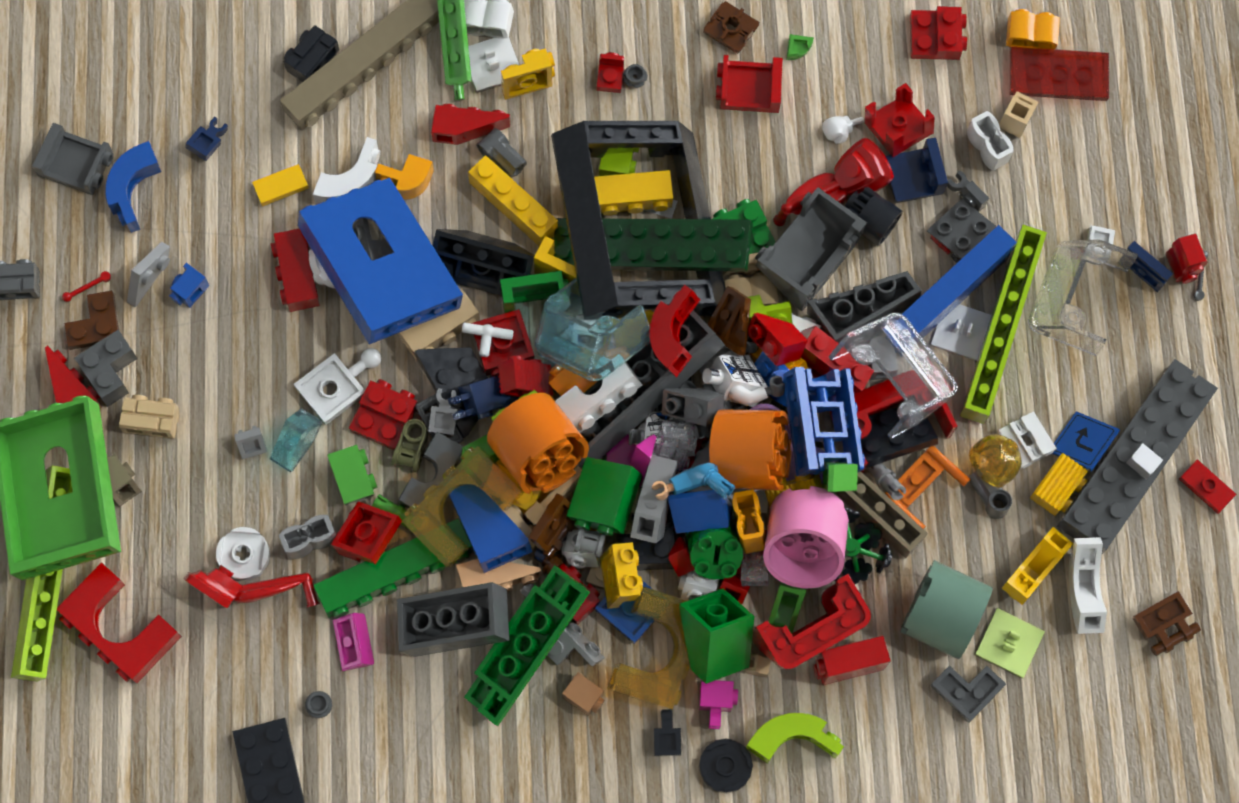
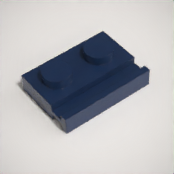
M1135 241L1129 245L1119 259L1156 292H1159L1173 275L1170 270Z

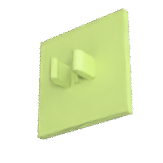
M997 608L975 655L1024 678L1045 631Z

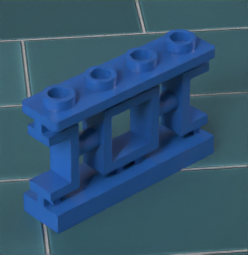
M794 367L783 374L796 476L818 475L825 471L824 462L858 464V472L864 470L865 456L862 452L861 429L858 426L857 419L858 407L854 398V380L851 377L850 368H844L841 371L839 369L831 370L826 373L827 381H813L811 369H804V367ZM835 390L837 402H828L827 391ZM808 391H816L818 402H809ZM817 411H832L835 432H820ZM834 441H842L844 453L835 452ZM815 442L824 443L825 453L816 454Z

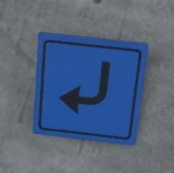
M1076 411L1054 442L1057 449L1052 454L1059 457L1064 453L1070 459L1083 466V468L1092 471L1120 430Z

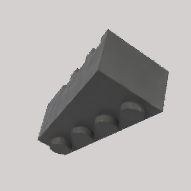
M906 271L876 280V283L866 286L862 284L853 287V290L843 293L829 294L828 297L823 299L809 300L807 302V315L815 320L818 325H821L820 329L840 345L847 346V343L856 341L901 315L921 297L922 290L909 272Z

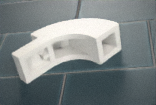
M369 137L366 138L357 163L349 171L339 175H329L321 172L312 194L315 204L325 202L330 197L347 194L352 189L366 187L376 181V164L381 152L378 150L377 140Z

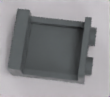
M52 123L32 167L40 177L93 195L96 188H100L105 168L111 165L114 154L109 143L103 142L102 145L65 132L63 126Z

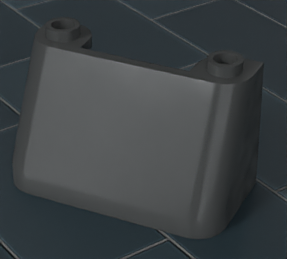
M819 187L812 194L808 192L800 203L803 206L800 214L773 246L763 247L755 257L757 260L756 267L801 311L807 307V302L816 296L860 240L867 224L866 221Z

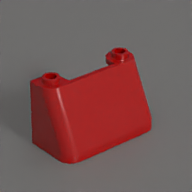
M847 574L836 580L834 585L823 592L821 603L826 611L825 615L792 634L786 625L774 627L767 620L753 629L752 641L778 667L790 670L864 628L871 619V613L851 577Z

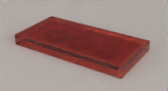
M1011 47L1009 95H1015L1016 92L1030 97L1107 101L1109 99V53Z

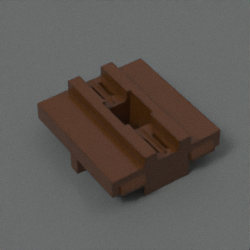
M725 1L724 3L722 2L710 21H708L703 33L739 54L758 28L760 22L744 13V9L741 8L739 10ZM731 24L736 29L729 30L728 28H726V25Z

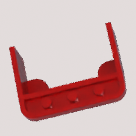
M916 370L907 371L854 394L858 407L857 419L858 426L861 429V439L867 437L871 431L872 424L869 416L915 398L917 404L922 409L933 410L946 439L950 438L957 428L954 417L940 389L921 372ZM830 411V416L833 421L832 411ZM865 458L864 470H865V468H866V466H867V464H868L866 458Z

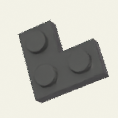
M949 665L930 686L970 723L1006 683L988 666L968 683Z

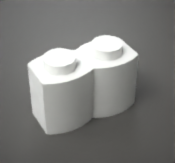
M464 0L467 35H485L501 39L509 37L514 14L511 3L507 0Z
M988 111L973 118L968 127L967 135L971 144L980 150L984 164L993 171L1007 164L1013 153V145L1010 139L1000 131L997 119Z

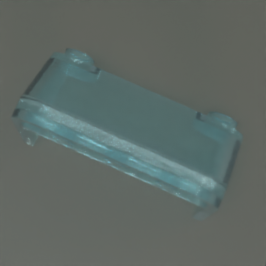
M575 278L557 293L549 296L544 303L535 347L539 356L587 380L599 381L607 377L650 343V325L641 305L635 307L621 319L606 315L598 318L592 325L576 319V315H583L578 282L577 278Z

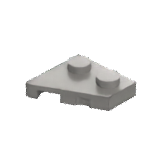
M161 242L131 270L127 303L136 307L159 274L167 268L170 262V246Z

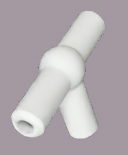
M463 323L462 325L463 333L482 335L479 355L482 357L489 356L492 337L513 339V330L493 327L490 324Z

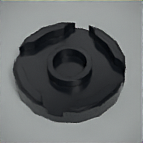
M726 738L715 740L708 745L702 753L699 763V770L703 781L708 787L721 793L736 792L745 786L751 777L753 768L752 758L746 747L741 743Z

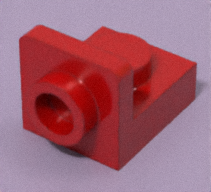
M614 52L600 54L596 91L621 93L624 56Z

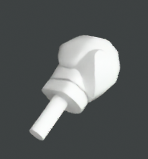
M848 116L831 117L823 122L822 129L828 140L841 144L847 140L854 125L864 123V118L859 117L850 120Z

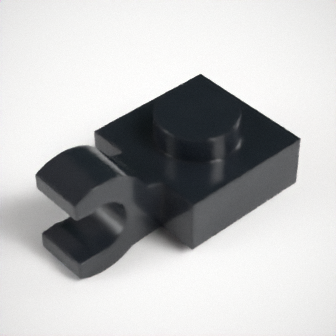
M662 709V728H654V756H681V728H673L672 709Z

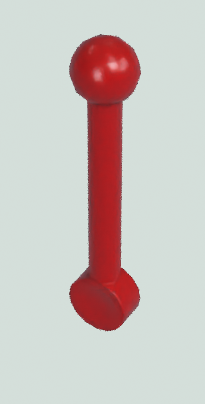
M104 271L99 278L70 293H63L62 300L70 302L72 297L102 281L109 282L111 280L110 273Z

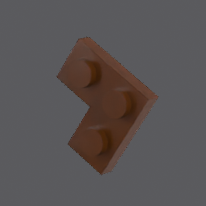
M112 290L87 295L90 319L64 323L69 350L93 346L119 330L115 297Z

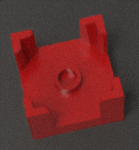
M907 83L899 86L896 89L895 100L876 111V102L865 106L866 126L892 157L934 134L935 116L929 109L926 110L925 116L913 103V91Z

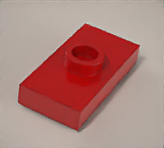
M1198 459L1179 478L1183 484L1217 514L1237 495Z

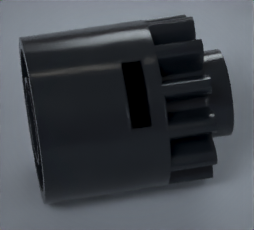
M868 186L860 193L855 191L845 204L846 208L867 222L862 236L878 247L885 241L903 214L900 208L882 198L881 195Z

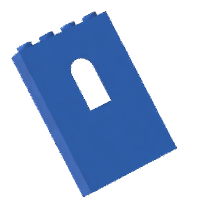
M391 178L374 181L366 187L352 189L347 194L330 197L325 202L314 206H306L299 211L297 226L369 345L460 309L463 297L461 290ZM360 218L373 220L394 253L372 261L354 233L353 223Z

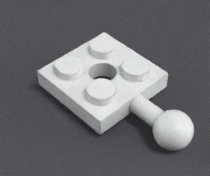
M368 348L363 351L361 360L347 369L334 353L294 383V387L323 423L327 425L362 398L365 390L355 377L366 368H376L381 362V354L374 348ZM333 383L337 386V391L333 395H326L323 392L325 385Z

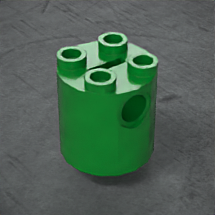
M730 519L728 528L685 532V542L690 554L689 557L695 572L699 576L716 580L731 578L736 574L743 559V548L732 519Z

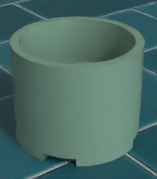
M933 560L932 566L930 565L915 594L909 609L910 611L906 614L900 632L959 660L977 629L993 587Z

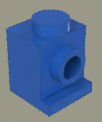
M186 262L183 266L185 272L177 275L172 282L170 288L172 292L169 297L181 306L183 303L190 308L210 285L205 276Z

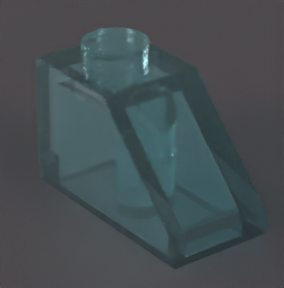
M299 409L286 419L270 460L290 473L294 471L315 441L323 421L306 410Z

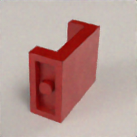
M724 55L723 62L718 63L717 78H721V85L716 87V100H720V109L779 113L783 58L773 57L772 63L729 61V55Z

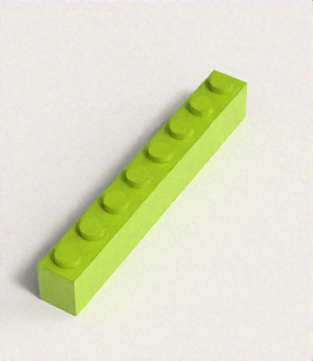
M1022 225L1015 240L1017 243L1011 253L963 403L960 413L961 417L984 424L990 416L1047 234L1045 231Z
M52 465L45 470L49 499L73 492L69 468ZM63 569L26 579L11 678L35 682L46 679Z

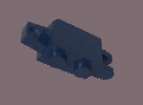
M499 375L459 387L460 395L447 400L449 405L463 401L465 410L455 412L452 415L454 420L477 415L479 420L492 416V410L506 408L520 397L501 394V388L499 387L500 378L498 377Z

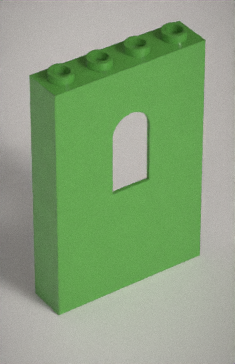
M77 396L70 402L54 403L40 411L31 410L25 412L23 416L16 418L8 417L0 420V503L10 575L20 580H26L121 552L100 407L97 402L88 396ZM54 447H62L68 455L73 492L49 499L44 459L49 450Z

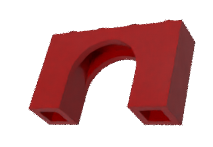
M101 562L57 607V611L62 614L59 620L69 629L75 626L81 632L77 637L88 647L94 644L100 649L97 655L104 662L109 664L113 661L119 667L115 672L126 682L132 679L135 683H138L182 636L158 614L137 637L128 642L115 643L104 639L99 629L100 614L106 604L125 584Z

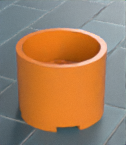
M546 393L530 394L510 404L495 418L487 434L488 445L521 489L527 494L541 490L544 494L567 482L577 473L574 468L581 458H587L589 452L588 442L555 400Z
M720 409L717 411L710 434V463L717 465L718 473L735 485V489H784V484L781 483L783 478L789 477L792 450L791 439H789L788 432L785 430V425L788 426L789 424L786 412L783 410Z

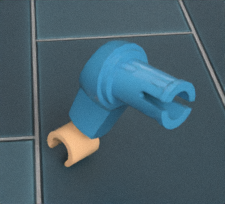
M704 463L671 477L667 485L663 481H656L653 483L652 489L664 488V491L657 494L656 498L665 500L671 491L673 495H678L700 486L708 485L723 499H726L734 491L735 485L718 473L717 465Z

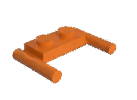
M931 446L898 479L906 488V494L898 489L904 497L899 500H893L888 492H885V494L924 529L926 526L907 508L930 486L943 470H946L963 487L971 479L935 446Z

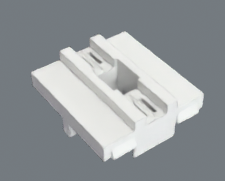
M1034 411L998 430L1000 437L1008 448L1007 452L1011 453L1020 469L1030 466L1044 456L1054 453L1057 449ZM1027 435V437H1030L1032 440L1030 446L1025 444L1022 439L1023 436Z

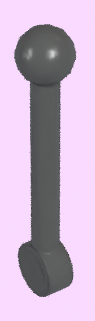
M1203 250V252H1204V254H1205V257H1206V259H1207V258H1208V252L1205 251V250ZM1204 271L1199 273L1197 291L1193 295L1197 301H1201L1205 296L1202 291Z

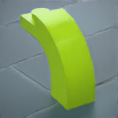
M788 713L777 716L762 725L753 735L746 749L768 764L776 750L783 743L792 739L807 740L835 759L844 746L840 744L841 739L829 731L826 734L822 732L827 724L825 720L806 713Z

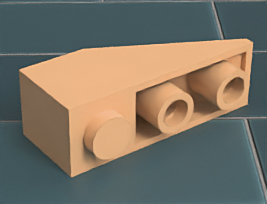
M478 559L456 565L462 587L493 582L506 588L508 592L513 589V585L523 583L524 586L530 583L533 584L538 581L539 577H542L540 567L512 562L486 573L483 572Z

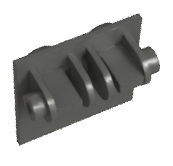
M961 199L935 222L927 232L953 252L951 258L958 263L997 226Z

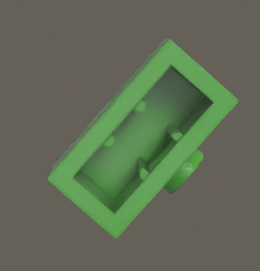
M356 444L327 455L344 505L375 495L373 489L378 487L373 473L367 474L364 465L368 464L369 461L364 449L359 450Z

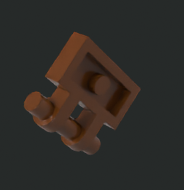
M558 493L547 505L545 512L538 523L535 524L528 537L543 551L542 554L549 559L553 557L556 551H560L563 546L562 541L568 532H572L575 528V522L567 517L571 503Z
M1179 591L1132 617L1145 640L1153 636L1157 638L1158 643L1151 647V651L1155 656L1174 650L1175 645L1182 641H1190L1194 638L1195 634L1201 631L1197 622L1189 626L1186 623L1185 618L1193 613ZM1175 624L1178 632L1168 637L1165 630Z

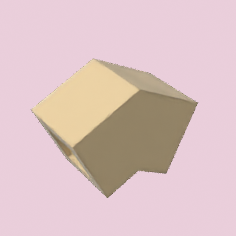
M751 654L750 667L743 671L767 678L771 660L760 655Z

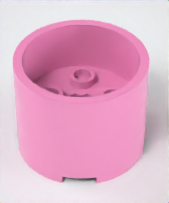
M810 486V489L795 491L787 489L773 500L769 511L763 554L765 566L771 575L782 583L793 587L817 588L831 583L841 574L845 561L849 522L843 501L832 492Z

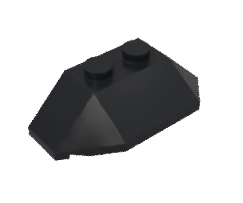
M436 229L433 242L434 249L456 284L502 295L500 279L531 275L535 255L515 243L468 230Z

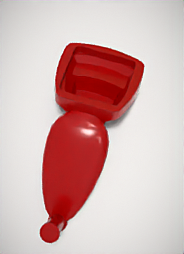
M862 138L841 156L835 165V174L823 173L799 186L789 196L786 203L781 206L779 213L774 216V224L783 226L791 213L799 215L803 207L800 205L802 199L808 192L812 194L817 187L841 204L846 200L848 194L851 196L855 191L860 193L867 186L873 191L878 192L894 178L886 156L872 140Z
M220 565L219 568L215 567L207 574L198 570L194 573L188 572L183 578L186 582L225 608H229L233 601L236 603L257 602L289 591L301 583L308 604L307 608L320 604L312 582L313 578H311L309 573L241 585L231 578L234 574L233 572Z

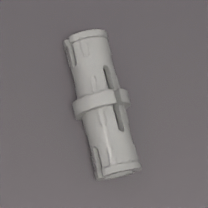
M883 463L874 465L873 468H866L876 479V484L880 488L885 489L893 500H899L904 497L898 489L906 494V488L896 479V474L892 470L887 469Z

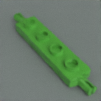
M437 0L445 84L454 87V100H465L463 85L472 81L464 0Z

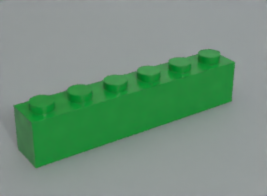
M458 518L382 553L376 565L364 561L314 584V587L328 618L334 616L337 619L348 614V609L354 606L364 607L372 603L373 598L380 594L387 596L398 590L397 587L404 583L411 585L422 579L421 575L431 572V574L440 572L445 569V564L452 561L458 563L467 559L470 556L469 553L473 552Z

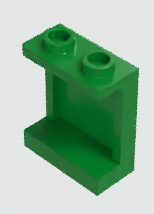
M562 271L500 279L504 313L514 311V304L552 298H558L560 311H565V303L570 302L568 279H563Z

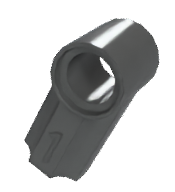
M494 128L476 144L483 156L486 155L490 160H493L511 178L517 176L527 165L526 160L510 146L506 136L497 128Z
M988 466L977 469L968 477L971 479L970 483L985 504L987 514L994 519L1005 517L1012 505L1011 495L1003 490ZM992 501H1002L1005 508L995 507Z

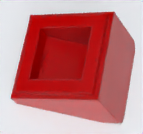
M681 537L677 538L668 555V559L679 577L695 570L689 557L687 544Z

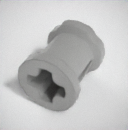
M580 528L574 551L579 552L582 550L594 553L596 557L600 558L606 535L601 534L599 536L586 533L584 529Z

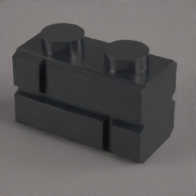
M314 25L310 31L305 30L301 34L299 44L295 48H290L286 52L283 61L285 69L301 82H304L339 51L338 41Z

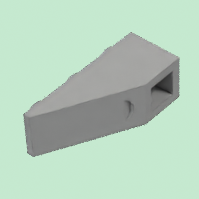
M656 455L651 456L635 510L631 538L657 543L664 537L670 505L668 497L665 500L656 498V495L662 493L664 488L653 490L652 485L656 481H663L666 485L669 484V479L676 474L677 460Z

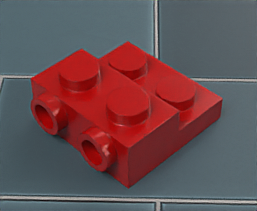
M937 6L936 11L911 10V59L960 60L962 52L967 50V36H962V29L966 28L967 16L962 14V7Z
M520 309L471 323L477 325L490 324L493 327L514 331L512 340L492 337L489 356H480L487 376L499 375L498 365L508 361L507 358L510 356H522L523 360L535 359ZM473 334L479 352L482 335Z
M378 379L377 383L370 380L359 402L360 407L349 426V430L395 451L406 422L412 420L416 412L415 405L418 402L414 400L415 395L409 391L402 389L399 393L392 390V385L384 380Z
M358 501L353 510L350 511L339 532H337L331 545L339 555L358 562L362 559L376 565L402 523V520L398 515Z

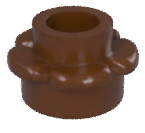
M553 555L551 559L547 557L541 564L544 575H548L554 565L560 567L563 563L565 564L561 559L562 555Z

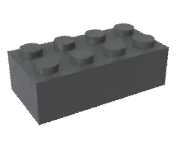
M493 582L397 599L399 652L417 657L509 641L507 589Z

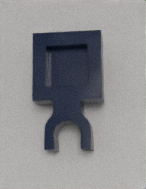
M214 116L207 130L200 126L186 142V149L207 161L221 145V139L218 137L223 136L227 132L228 125L225 123L221 128H215L217 118Z

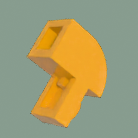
M409 154L402 171L378 164L375 170L376 180L382 181L391 178L404 200L413 199L421 195L428 187L434 172L433 161Z

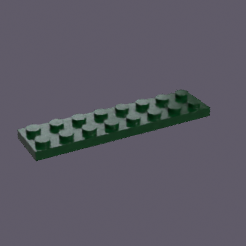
M557 218L558 228L554 233V256L574 265L566 218ZM602 218L611 270L748 271L753 223L749 219Z

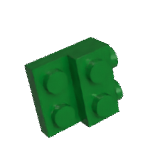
M744 199L736 204V209L729 212L727 209H721L713 215L714 218L712 219H749L752 221L753 227L749 254L758 253L763 247L768 248L776 243L767 226V219L757 199L752 202L749 199Z

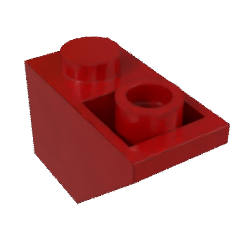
M758 312L753 314L748 327L750 338L776 366L800 360L808 341L792 323Z

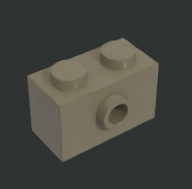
M114 454L111 457L107 456L113 499L119 506H122L142 491L132 479L136 474L127 462L121 464Z

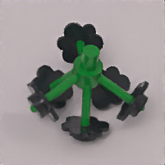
M845 508L849 519L845 557L848 556L851 559L845 562V569L842 571L843 576L849 574L853 583L857 584L860 580H868V574L873 570L872 565L865 563L863 558L857 559L859 553L877 559L875 566L877 567L876 572L879 574L883 568H887L890 565L892 553L889 544L881 547L879 553L869 551L871 548L879 547L880 543L878 540L882 538L881 530L875 528L872 522H868L866 525L864 523L857 524L855 527L857 534L853 539L849 523L855 522V519L860 517V513Z

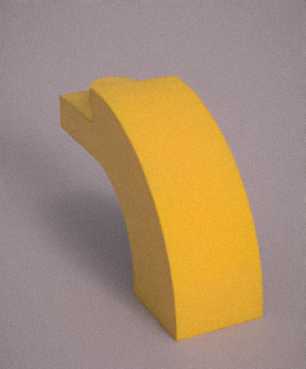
M1052 527L1008 579L1002 589L1012 599L1023 605L1074 543Z

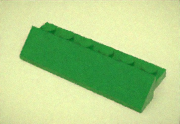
M554 565L541 586L534 585L510 620L509 641L494 643L474 673L478 677L464 698L478 708L477 711L494 725L499 726L590 593L587 588Z

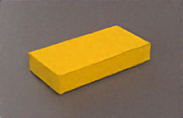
M299 164L252 182L262 207L309 189Z

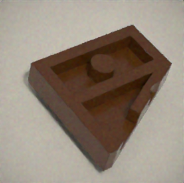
M727 286L707 325L716 333L727 348L737 355L744 356L747 345L751 299L735 288Z

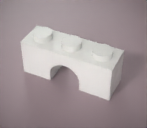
M618 353L597 368L603 381L601 388L596 393L585 395L575 385L555 401L580 433L592 427L596 420L604 414L613 411L617 404L625 398L634 395L637 389L642 386V383L627 362Z

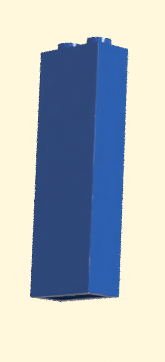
M1000 225L993 229L891 324L885 338L892 344L896 354L899 353L902 357L907 354L938 323L1008 260L1017 242Z

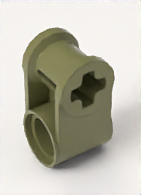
M412 419L405 423L399 443L393 454L392 465L397 466V464L412 468L414 472H418L428 440L427 429L422 421ZM414 428H419L422 430V434L419 438L415 439L409 437L410 431Z

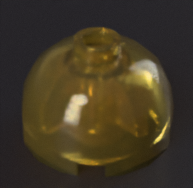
M992 434L978 440L969 450V459L975 471L979 468L984 474L981 478L993 486L1003 487L1010 483L1021 469L1022 457L1018 445L1015 441L1003 435Z

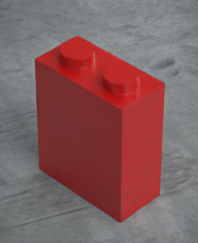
M879 636L824 650L817 657L813 668L817 680L821 679L824 686L883 671L891 660L884 636Z

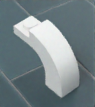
M1101 537L1074 538L1073 553L1069 554L1070 602L1078 634L1104 633L1107 610L1100 589V563L1103 547Z

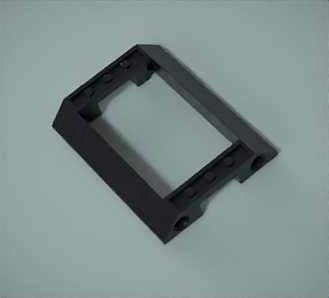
M582 121L552 133V144L584 320L633 318L639 309H656L660 301L669 305L675 293L680 291L684 285L691 288L700 299L693 309L698 316H712L725 291L722 271H696L698 280L613 281L591 158H603L609 148H648L650 157L674 155L673 160L685 219H711L693 132L679 121Z

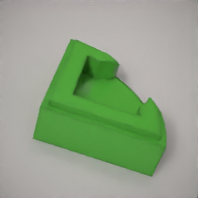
M790 34L786 60H796L806 55L812 47L814 37Z

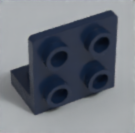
M936 137L926 139L923 149L903 152L895 157L891 155L886 156L894 175L890 185L896 203L944 194L948 180Z

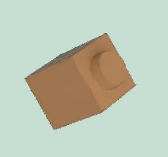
M579 672L562 693L563 699L587 716L592 711L597 713L605 701L602 698L604 690Z

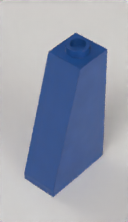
M470 474L455 476L445 484L451 502L484 573L532 552L528 537Z

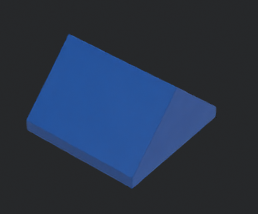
M706 490L668 496L676 533L728 528L733 505L728 498L723 499L716 491Z

